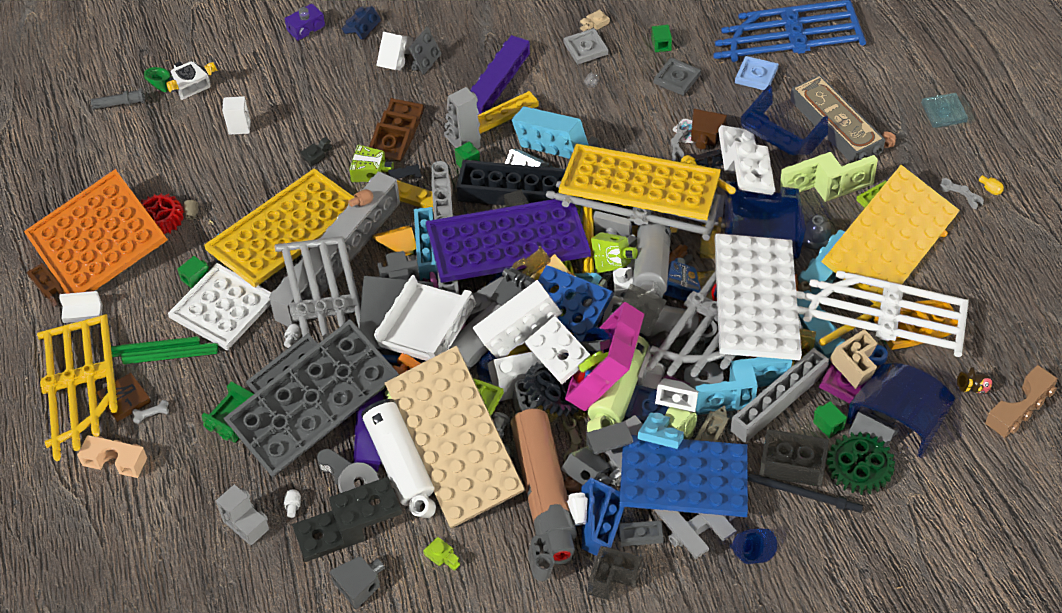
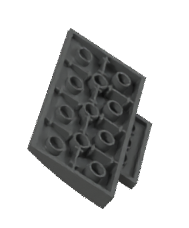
M349 319L319 344L307 333L246 381V384L254 392V395L223 419L273 478L386 387L385 382L399 376V374Z

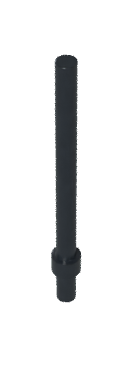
M747 472V481L831 504L840 510L848 509L862 513L863 505L847 501V498L841 496L839 498Z

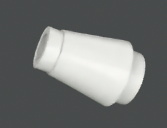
M585 493L571 494L568 496L569 500L567 503L574 525H585L587 523L588 498L585 497Z

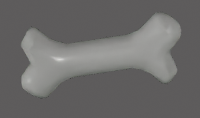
M162 400L157 406L145 410L134 409V423L139 424L144 418L158 413L167 415L169 413L167 408L169 405L168 401Z

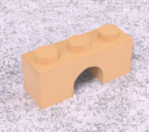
M87 435L77 454L82 466L101 470L107 460L116 458L115 465L119 474L135 478L139 477L147 460L142 446L126 444L119 440L112 441L101 436Z

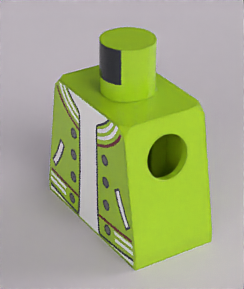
M357 145L349 169L351 182H369L371 177H374L378 171L383 173L393 170L394 163L385 161V155L382 150Z

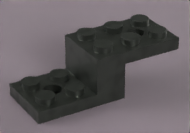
M385 477L328 497L331 511L294 523L292 526L304 561L308 562L364 542L365 538L362 528L401 515L402 510L389 478ZM373 499L381 501L378 505L370 504ZM316 533L324 534L321 539L313 538Z

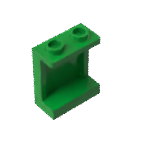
M231 381L227 385V396L209 415L203 413L201 417L203 426L208 431H215L222 439L236 443L239 439L223 418L254 394Z

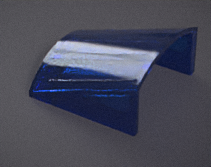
M726 181V183L736 189V192L730 194L725 191V234L792 240L793 260L799 258L806 231L799 189L780 187L779 193L774 192L772 195L739 190L738 182Z
M886 363L879 367L850 402L847 423H852L861 407L886 414L903 423L922 437L918 451V457L922 458L956 398L942 382L927 372L906 364Z

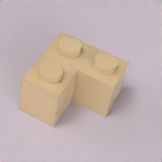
M864 329L837 346L829 360L856 389L870 380L877 369V366L868 357L871 356L878 343Z

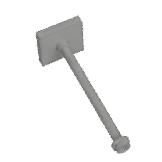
M595 211L593 216L595 235L603 232L628 238L632 234V221L628 218ZM577 316L574 322L580 323L583 320V316Z

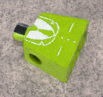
M600 232L591 238L597 273L624 268L631 263V259L637 258V248L629 247L628 239L625 236Z

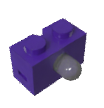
M313 4L301 7L299 11L284 18L287 31L297 41L308 36L310 31L315 32L325 26L323 13Z

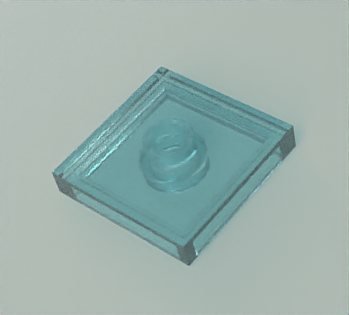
M956 93L922 99L921 103L933 128L964 123L968 120V116Z

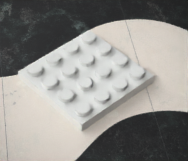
M216 263L171 309L168 315L170 319L209 341L217 343L218 346L228 351L271 305L269 299L271 292L259 285L254 288L235 272Z

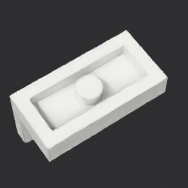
M510 149L505 164L548 167L549 164L519 149Z
M97 291L60 294L59 296L63 306L61 318L63 323L78 322L102 315L103 305Z

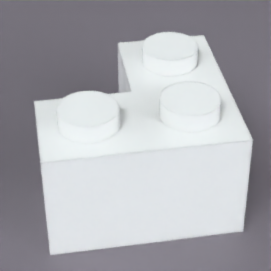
M383 32L377 66L401 70L405 64L404 54L411 53L409 46L414 42L413 37Z

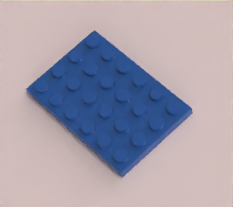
M631 435L633 443L622 447L619 506L747 517V445L683 439L678 449L640 440L638 435Z

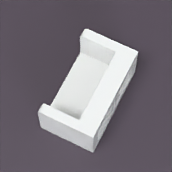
M245 96L225 97L223 99L222 111L228 134L250 133L251 120Z

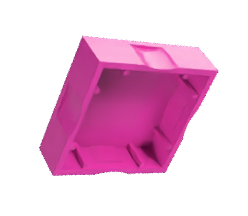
M624 302L594 331L589 341L610 339L611 346L604 349V353L609 352L608 356L580 383L577 384L572 376L565 397L567 401L586 411L630 370L644 313Z

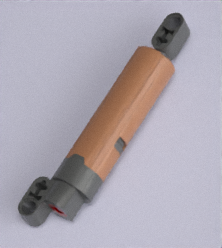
M519 379L515 383L512 395L516 415L511 420V428L536 533L529 546L528 558L533 577L538 581H546L551 576L554 564H563L571 561L574 552L573 540L577 536V531L567 503L569 499L548 414L545 411L536 409L537 401L530 400L532 395L526 394L528 389L524 388L526 384L523 382L524 379Z

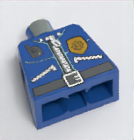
M676 258L668 266L667 290L664 295L686 301L690 293L693 291L699 293L701 291L697 271L694 267L685 265L683 258Z

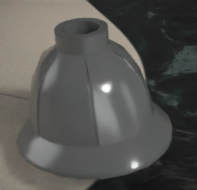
M816 215L809 219L806 225L802 227L799 239L807 248L821 249L823 246H827L830 237L833 234L836 235L837 232L828 219Z

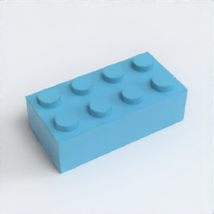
M525 106L511 119L521 147L571 158L576 144L589 146L581 119Z

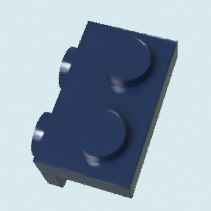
M373 6L359 7L355 10V14L346 20V24L341 29L345 34L356 32L362 40L380 22L381 18Z

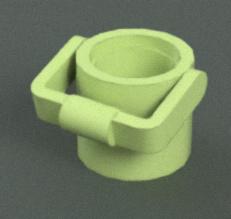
M670 407L665 416L670 417V423L667 428L683 431V439L689 440L693 436L697 423V414L692 411Z

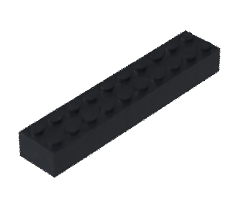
M463 160L456 186L458 201L518 206L553 200L546 197L547 191L559 193V188L556 187L557 181H562L566 169ZM593 199V201L633 210L632 206H623L621 204L603 202L600 200ZM602 210L600 211V212L607 213V214H611V215H615V216H623V215L614 214V213H610V212H606V211H602Z

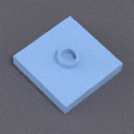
M745 56L735 78V83L769 91L778 69V63Z

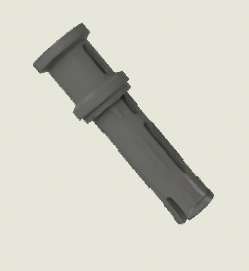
M142 88L131 92L126 90L123 94L91 99L93 110L121 104L130 106L132 103H145V95Z

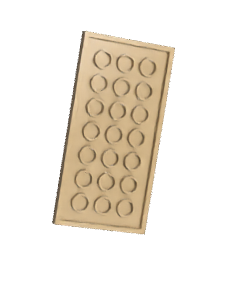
M457 346L385 382L389 394L395 400L431 479L434 493L450 528H454L526 491Z

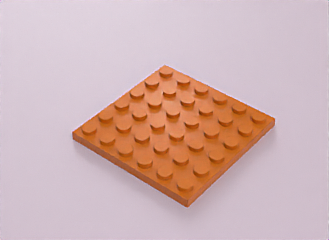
M116 169L24 231L66 294L95 291L168 240Z

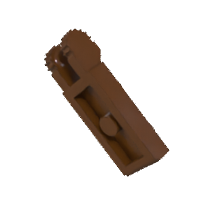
M41 263L27 271L28 277L42 295L49 300L53 307L57 306V300L52 295L58 292L59 296L66 293L47 267Z

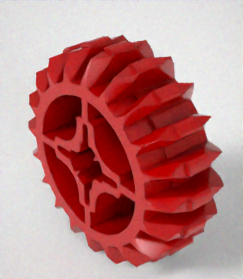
M154 193L153 197L147 196L146 200H141L142 206L163 234H171L172 230L177 231V226H181V221L184 220L183 207L175 196L171 197L169 193L165 196L163 193L157 196Z

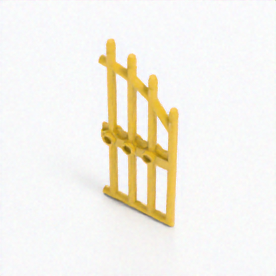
M107 314L37 332L38 339H44L47 375L41 378L40 383L42 394L48 393L51 438L45 440L46 448L52 447L55 461H59L61 458L60 443L72 438L73 449L75 451L80 450V433L90 425L93 436H99V417L108 405L112 413L117 412L118 406ZM101 323L104 361L93 364L89 326ZM82 329L85 365L74 369L71 331ZM63 334L66 370L55 374L52 336ZM106 377L108 393L97 406L95 381ZM87 382L90 415L79 423L76 386ZM68 388L71 430L59 434L56 392L60 389Z

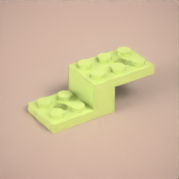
M829 152L809 160H804L801 163L782 169L779 195L783 199L815 187L824 201L827 202L873 185L878 159L873 155L841 166L833 154Z

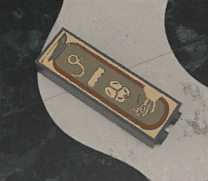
M821 75L791 89L790 101L851 163L865 157L879 155L883 152L885 138Z

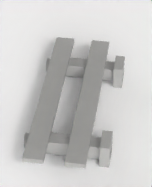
M636 415L626 420L631 435H638L643 423ZM622 447L606 451L605 453L610 458V461L607 462L610 465L609 470L613 472L619 468L621 471ZM653 509L672 531V534L669 536L671 544L674 547L684 545L695 559L709 551V547L699 537L700 533L711 527L722 541L736 533L735 528L729 523L736 516L699 513V515L686 522L678 511Z

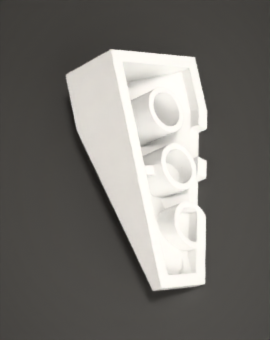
M533 352L499 358L488 363L492 384L503 388L504 391L500 401L512 399L516 381L525 379V374L532 365L535 366L537 362L542 363ZM563 355L560 356V360H565Z

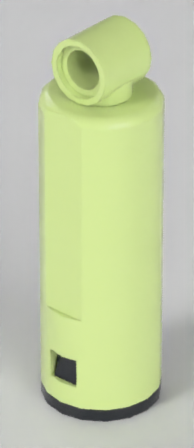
M639 332L630 370L589 407L588 415L591 420L587 423L588 432L623 421L648 347L651 346L650 340L644 334Z

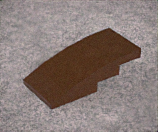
M391 98L387 110L383 112L380 123L377 122L369 148L382 150L385 159L401 162L420 123L425 109L424 104Z

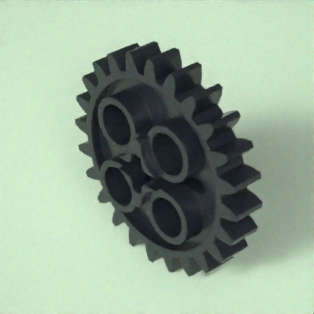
M537 362L535 366L532 365L525 374L523 382L526 383L524 388L528 389L526 394L532 395L530 400L537 401L536 406L542 405L543 411L549 409L550 414H553L555 411L558 416H561L563 413L566 417L569 413L574 415L575 412L578 413L580 410L579 407L565 399L572 376L561 384L542 363Z

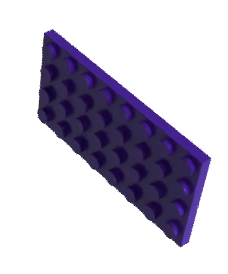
M553 199L426 221V229L440 282L500 273L505 268L509 269L511 267L517 270L540 266L554 254L561 262L591 257V250L575 204L570 203L568 207L562 206L563 201Z

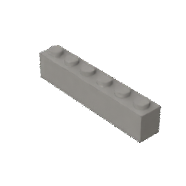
M813 348L732 417L731 432L747 443L826 374L829 359Z

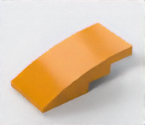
M936 300L915 302L954 311L950 303ZM906 308L900 309V314L954 327L958 326V320ZM875 317L873 320L875 324H878L879 317ZM898 322L897 329L936 338L951 335L950 333ZM896 337L895 341H886L891 350L924 344Z

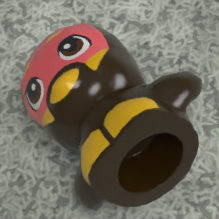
M972 367L969 373L961 371L958 374L957 385L961 392L971 390L974 393L984 394L991 389L992 379L984 373L975 374V369Z

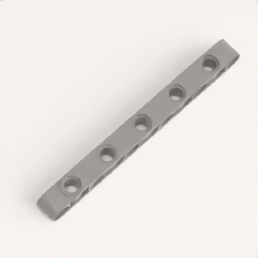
M437 161L432 164L431 178L434 220L453 217L448 165L443 161ZM438 274L439 289L459 294L458 280L441 283Z

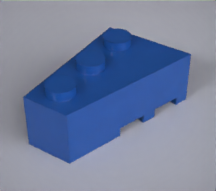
M590 478L581 487L582 493H585V497L588 498L587 523L582 525V549L601 558L611 549L624 507L619 506L620 491Z

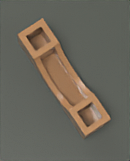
M1037 365L1025 377L1022 386L1027 398L1017 403L1000 401L988 413L985 424L1004 438L1010 433L1014 434L1020 427V423L1023 420L1026 422L1031 417L1032 411L1035 408L1038 410L1043 405L1047 396L1051 397L1057 390L1055 385L1058 378Z

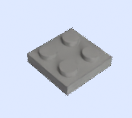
M595 28L563 38L564 45L577 65L608 55V48Z

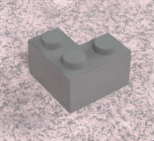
M234 484L216 500L223 522L251 546L269 530L268 518L262 511L257 512L249 499L251 497L244 488L240 489Z

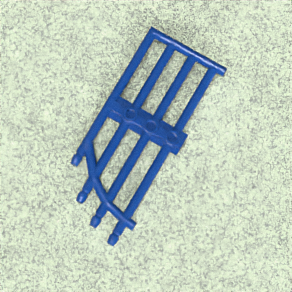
M838 0L738 14L739 19L748 18L741 25L721 28V32L724 34L735 32L734 36L715 41V46L731 45V50L713 53V58L731 57V61L736 62L738 56L793 50V53L800 54L810 51V47L859 41V44L863 46L866 44V40L851 0ZM845 6L847 8L845 12L799 17L798 12ZM781 15L782 20L754 23L760 17ZM850 18L852 22L803 29L802 26L805 23ZM785 26L786 29L783 32L741 37L744 31ZM852 29L856 33L855 35L807 40L806 35ZM789 38L790 43L737 50V44Z

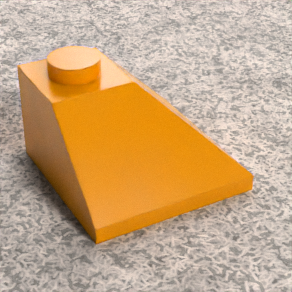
M408 225L372 235L373 239L395 252L404 251L405 256L413 254V250L416 249L413 230Z

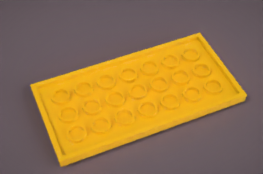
M576 144L560 183L559 193L708 220L721 169Z
M900 165L821 262L835 273L837 271H844L845 273L849 272L902 285L960 210L904 166ZM862 283L851 285L858 290L883 294V288Z
M312 169L204 244L205 250L256 288L286 266L282 251H275V244L321 238L327 228L336 221L338 215L347 208L348 201L353 199L354 196L316 169ZM301 249L290 250L292 261L302 254Z

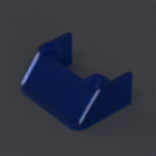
M768 85L741 116V126L790 155L811 154L828 134V116L825 115L806 138L802 139L771 122L769 117L764 114L773 103L772 86Z

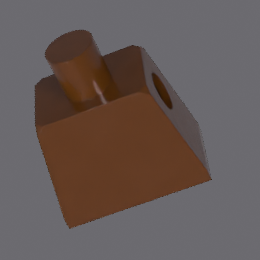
M699 109L693 110L691 141L696 142L695 145L698 149H705L706 145L715 146L720 139L718 129L721 125L726 126L727 115Z

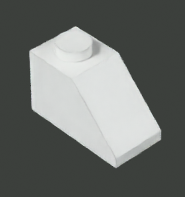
M663 378L658 384L655 404L695 412L698 391L684 382Z

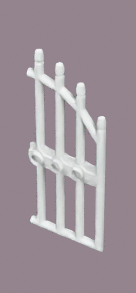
M837 271L836 277L845 280L833 284L811 279L810 286L824 289L817 295L796 291L798 299L811 301L808 308L798 306V314L804 315L803 320L805 322H810L812 317L875 331L876 337H881L882 340L895 341L896 337L952 349L954 350V356H962L969 302L967 299L849 272L845 273L844 271ZM862 283L883 288V294L858 290L848 286ZM837 292L880 302L881 306L880 309L828 298L827 296ZM903 293L958 305L960 310L955 312L902 300ZM819 304L876 316L879 317L878 324L819 311L816 308ZM902 307L958 320V326L954 327L900 314V309ZM898 322L956 335V341L953 342L897 329Z

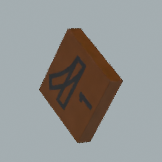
M130 372L115 381L117 412L112 413L109 405L106 408L115 421L118 422L132 414L134 409L139 410L151 403V400ZM107 386L96 392L101 401L108 393Z

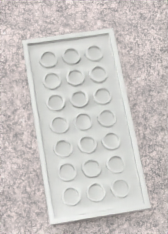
M716 234L715 260L719 354L800 360L802 352L792 240Z

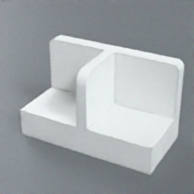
M649 346L638 375V385L657 389L658 384L662 381L661 378L664 376L668 359L661 358L652 371H648L646 366L654 356L649 353L652 347Z

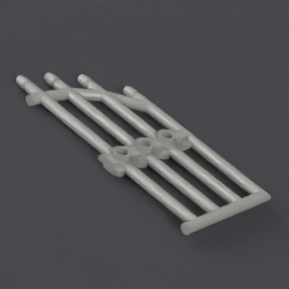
M557 181L556 187L559 188L561 181ZM547 191L546 193L548 198L563 201L562 206L568 207L570 203L630 217L629 220L634 221V224L648 225V222H653L703 234L702 238L704 240L710 239L722 195L715 193L708 220L679 216L705 222L706 226L702 227L651 215L652 210L633 207V210L573 195L555 193L554 191Z
M343 236L275 244V251H282L294 298V302H289L290 314L293 321H299L303 336L307 333L310 334L307 319L318 318L323 340L330 335L326 321L328 316L336 315L340 327L346 322L344 314L355 313L359 327L361 304ZM338 245L350 292L349 295L339 296L327 246ZM308 248H320L332 297H320ZM301 249L313 297L312 300L302 301L290 250Z
M716 270L699 293L695 291L690 293L684 303L688 309L659 348L655 346L650 348L649 353L654 354V356L646 366L648 371H652L661 358L673 360L667 371L669 376L674 375L682 363H696L690 373L692 377H696L707 362L724 358L720 368L724 370L730 365L736 355L719 354V351L714 352L719 346V332L703 355H688L712 320L718 322L717 301L706 297L716 284ZM695 312L706 316L679 354L667 351Z

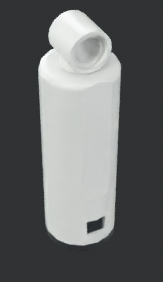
M389 398L371 404L362 411L361 416L400 503L405 506L409 505L410 512L413 515L421 518H430L436 511L435 502L429 498L434 492V486L395 400ZM425 502V509L421 512L420 505Z

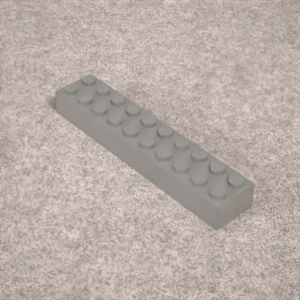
M379 171L361 189L372 191L374 196L372 202L364 206L355 205L353 207H350L348 204L343 213L338 215L336 221L319 238L343 236L350 262L400 204L397 179ZM338 245L327 246L336 280L344 269ZM313 247L309 250L321 297L329 288L320 248ZM302 259L294 266L302 301L312 300L313 297ZM286 276L276 290L271 292L269 299L275 321L289 327L291 324H298L299 321H293L290 314L289 302H294L289 278Z

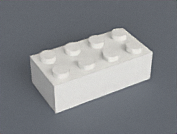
M536 280L475 325L473 329L488 350L499 359L507 356L517 346L522 345L526 339L532 336L554 316L558 318L562 312L539 281Z

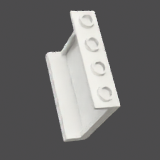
M412 275L409 281L405 283L400 295L395 299L391 309L386 313L381 325L376 329L374 336L380 347L427 361L449 350L475 307V298L472 292L464 290L463 294L459 295L417 282L415 275Z

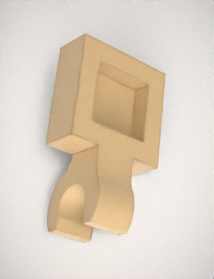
M598 10L580 21L583 24L580 29L583 32L591 28L598 30L608 25L610 18Z

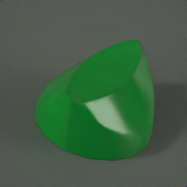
M161 67L146 69L144 72L145 80L156 89L167 92L168 87L166 83L169 81L170 72Z

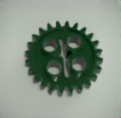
M851 432L850 438L843 435L842 441L836 439L835 445L832 444L830 451H828L826 465L829 466L827 471L832 473L831 479H837V486L843 483V490L850 487L852 494L856 489L859 490L860 495L863 494V490L871 494L872 488L879 492L880 486L885 488L886 483L891 481V475L894 474L895 470L894 454H889L890 447L884 448L885 441L878 443V436L870 439V433L866 437H863L861 432H859L857 437H855L853 432Z

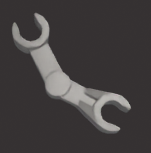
M682 123L677 125V133L671 139L673 161H676V156H680L681 159L684 157V152L679 147V142L683 136L688 134L689 127L687 126L685 130H681Z
M948 178L942 179L939 187L941 191L948 192L951 190L959 192L967 198L973 209H977L978 204L976 202L983 206L984 199L972 193L967 186L953 184Z

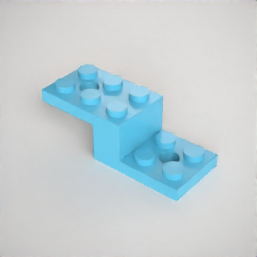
M756 357L732 361L729 381L702 384L695 387V390L698 391L695 413L697 415L709 414L710 411L714 412L723 406L726 407V411L743 409L756 398L757 387L770 386L791 368L792 360Z

